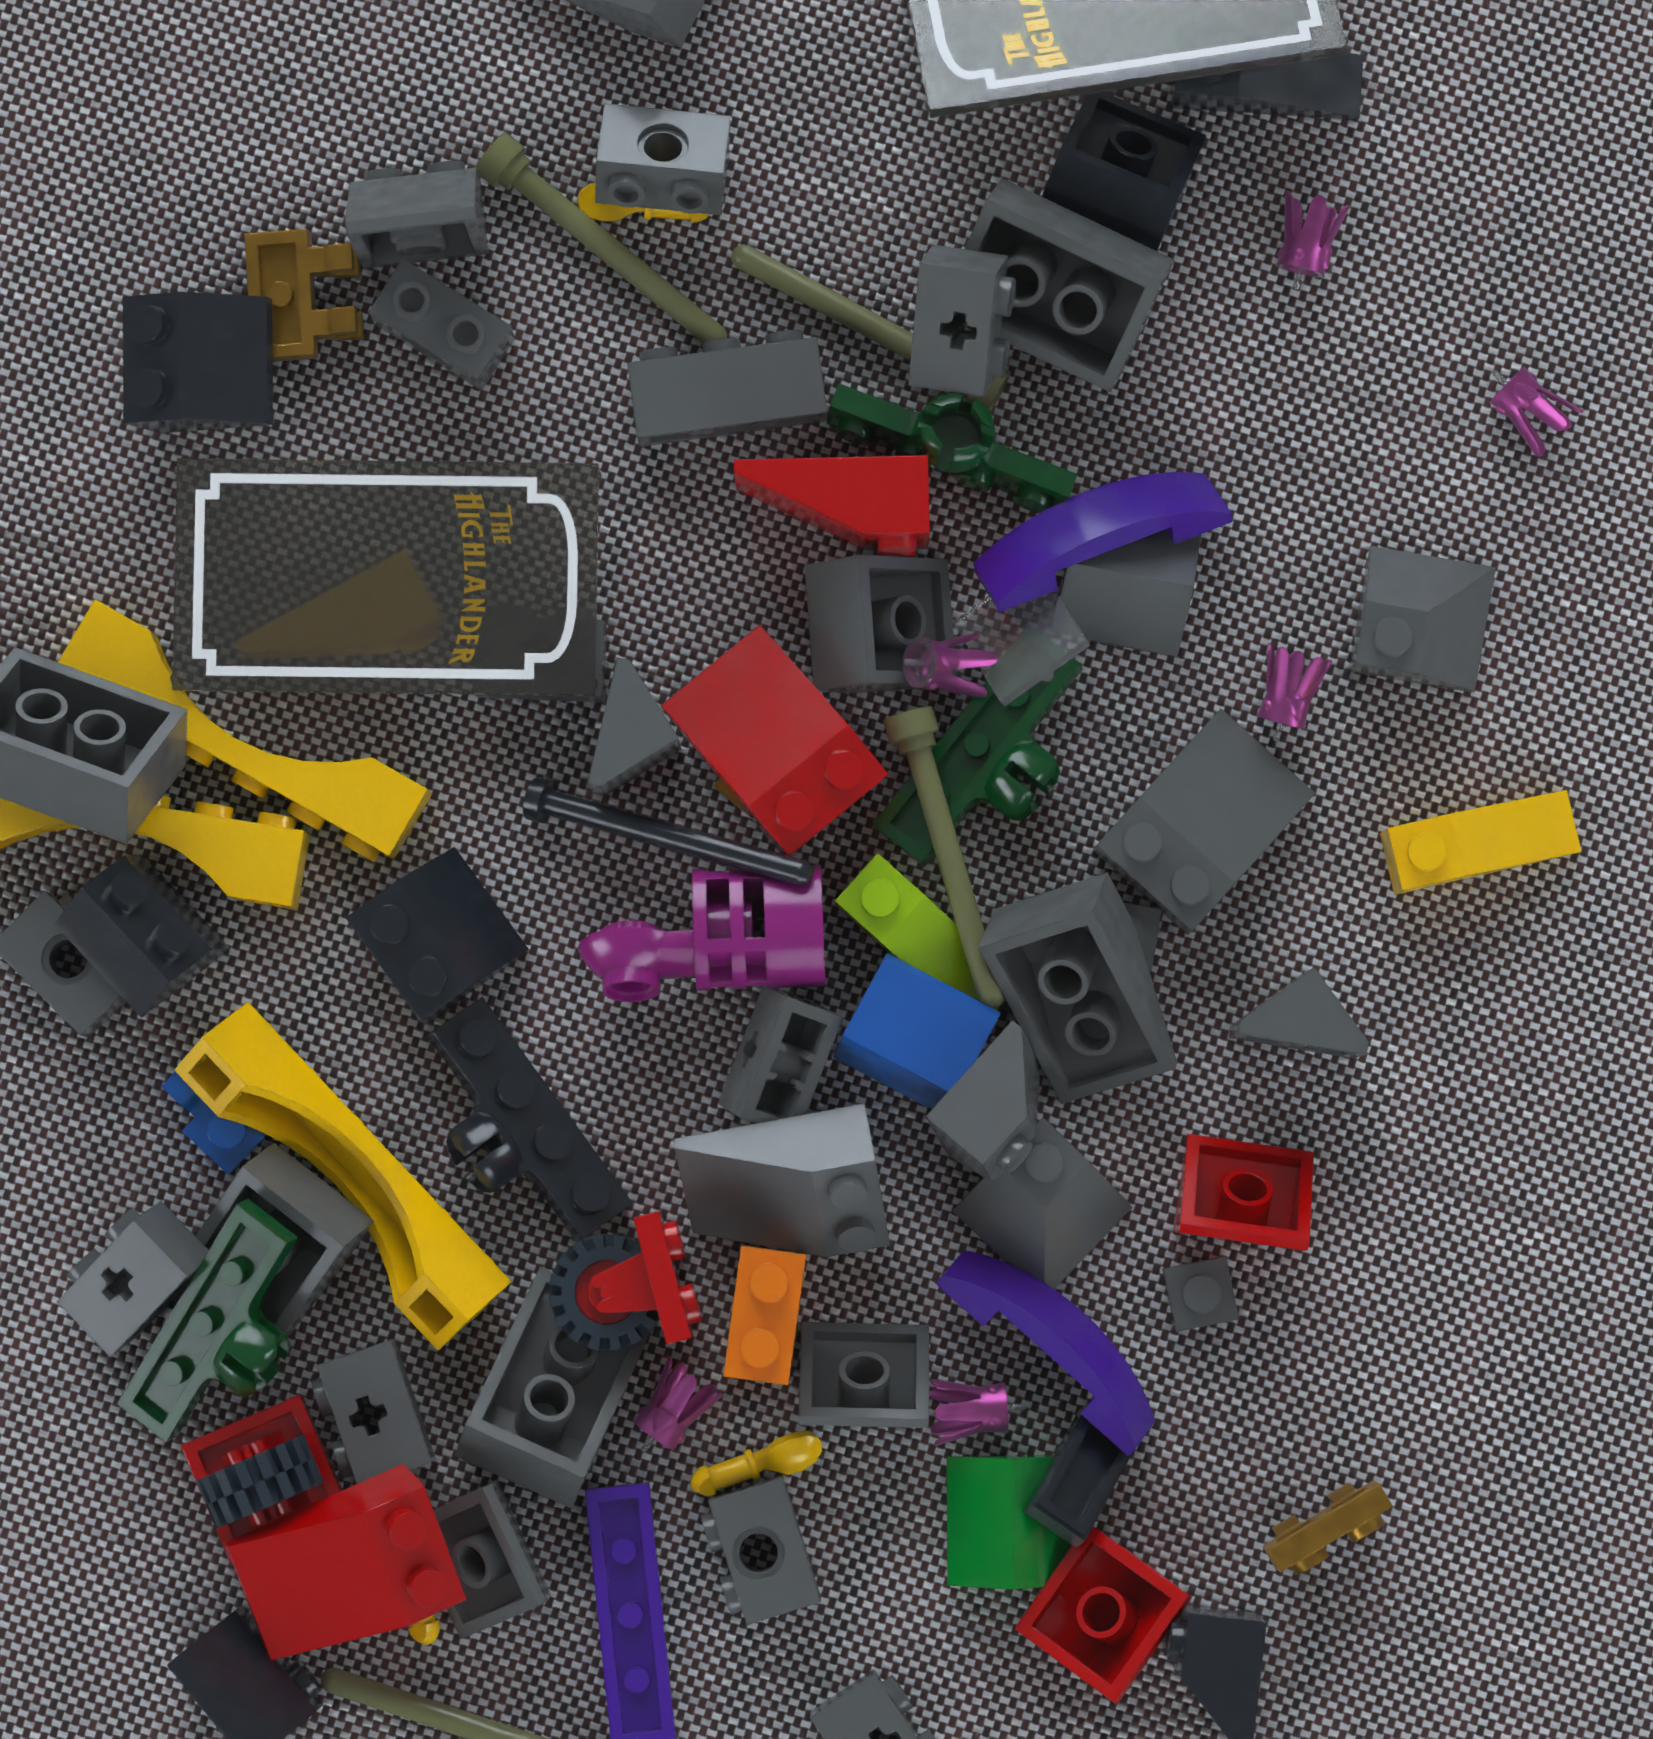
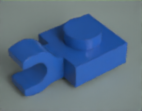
M176 1072L161 1086L174 1100L194 1116L193 1120L182 1132L228 1175L267 1136L247 1125L218 1117Z

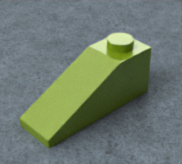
M877 853L835 900V906L889 954L978 1000L956 924L926 895ZM1003 995V1001H1002V1003L1000 1004V1006L1006 1001L1004 995Z

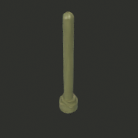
M507 132L502 133L487 149L475 168H477L479 176L490 185L496 187L500 184L506 190L514 187L702 343L727 339V332L723 326L529 168L531 160L524 155L526 148Z
M742 244L733 250L731 260L738 269L911 361L913 333L749 245ZM1006 369L1003 378L996 377L984 397L963 394V397L966 398L965 402L973 405L976 398L983 402L991 413L1009 380L1011 371Z
M925 706L902 712L883 720L889 744L897 745L900 756H907L978 1001L995 1009L1002 1003L1003 993L978 948L985 930L931 747L937 745L933 733L939 731L932 706Z
M329 1668L321 1676V1686L328 1693L466 1739H548L339 1668Z

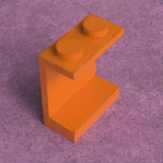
M747 1245L741 1246L723 1377L781 1385L789 1384L807 1257L806 1253Z

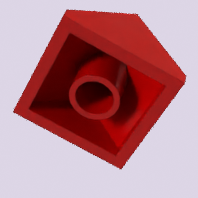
M1187 1134L1173 1232L1308 1251L1310 1243L1314 1152Z
M1093 1526L1082 1544L1077 1547L1072 1545L1014 1629L1113 1703L1118 1704L1169 1632L1171 1623L1176 1622L1192 1597L1156 1569Z

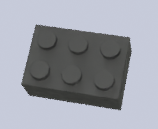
M1001 178L986 199L965 247L967 250L1008 256L1006 277L1015 278L1016 290L1011 315L1009 317L1002 316L1000 338L1008 339L1010 345L1108 392L1112 391L1122 374L1174 263V259L1003 178ZM958 312L956 316L962 318L963 323L966 324V313Z
M14 647L0 665V798L127 844L186 766L188 709Z

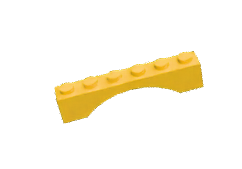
M94 599L58 661L60 664L188 709L186 756L209 768L214 758H217L236 769L230 781L262 799L265 798L270 789L292 801L286 813L318 831L324 821H327L347 833L341 842L342 845L372 862H375L380 852L393 860L396 858L432 795L427 788L372 757L344 762L301 761L267 753L234 738L210 721L187 696L169 667L159 638L147 628Z
M163 796L135 832L136 835L152 838L182 853L207 872L224 893L234 900L298 910L310 834L304 830L295 829L297 821L295 817L259 812L257 823L232 819L234 808L213 803L196 802L194 813L169 809L171 798ZM0 798V851L14 843L46 832L81 828Z
M249 1002L245 1003L201 1037L174 1069L218 1117L247 1125L279 1140L310 1161L337 1186L349 1202L374 1220L368 1231L378 1247L386 1268L394 1305L438 1351L474 1320L512 1282Z

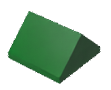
M1054 1455L946 1456L948 1586L1010 1590L1042 1588L1045 1586L1048 1579L1072 1547V1544L1023 1511Z

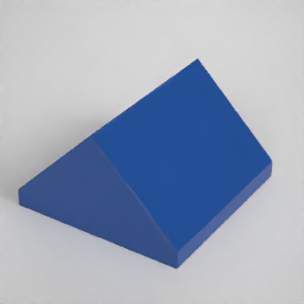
M887 953L842 1035L833 1058L932 1110L977 1060L1001 1013Z

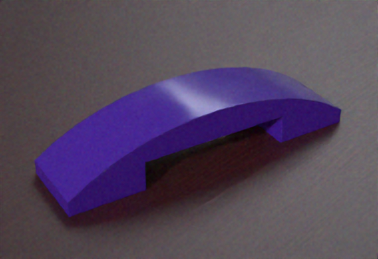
M1166 472L1127 478L1085 491L1044 510L1022 523L991 546L973 563L974 572L998 612H1002L1058 590L1056 571L1165 530L1173 543L1177 544L1231 523L1232 513L1204 473Z
M963 1250L935 1284L983 1327L998 1311L1001 1312L1093 1395L1080 1414L1129 1456L1155 1422V1418L1140 1382L1116 1346L1083 1311L1043 1281L1004 1261L984 1254Z

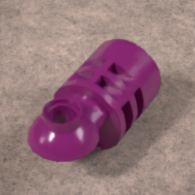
M821 864L811 865L814 868L813 879L809 884L802 886L734 867H729V871H707V868L692 869L693 930L665 931L649 922L635 920L617 921L606 925L601 931L591 933L582 939L578 946L580 957L589 970L602 980V990L605 997L620 1002H640L655 998L661 991L660 979L695 978L697 991L711 990V987L747 989V986H767V988L825 986ZM753 918H764L765 937H753Z

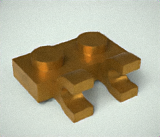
M308 229L244 234L248 296L272 298L273 362L319 358L318 339L339 341L364 339L363 314L357 312L355 306L316 310L314 277H361L360 260L355 250H353L351 243L312 247V234Z
M1371 1481L1358 1490H1355L1351 1483H1347L1328 1494L1327 1496L1332 1505L1300 1523L1297 1517L1293 1515L1272 1527L1277 1537L1262 1547L1275 1569L1281 1573L1291 1567L1295 1575H1299L1328 1558L1329 1554L1325 1546L1347 1534L1351 1542H1355L1384 1525L1385 1521L1381 1513L1393 1507L1380 1483Z

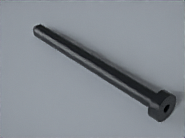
M539 776L535 777L525 793L523 815L527 820L543 824L552 816L798 886L809 884L813 879L814 868L808 861L557 792V784L553 780Z

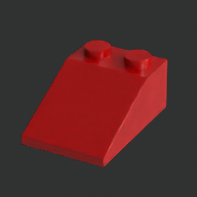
M928 455L734 459V475L738 491L863 550H877V555L897 557H916L917 549H928L930 535Z
M758 625L661 705V708L780 854L791 856L889 775L847 722L761 625Z
M404 1464L225 1543L267 1655L271 1660L408 1627L467 1600L426 1488Z

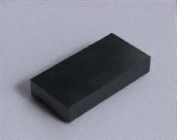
M1084 1407L1078 1410L1023 1511L1075 1547L1082 1544L1088 1537L1132 1455L1131 1453L1127 1456L1081 1415L1080 1412Z

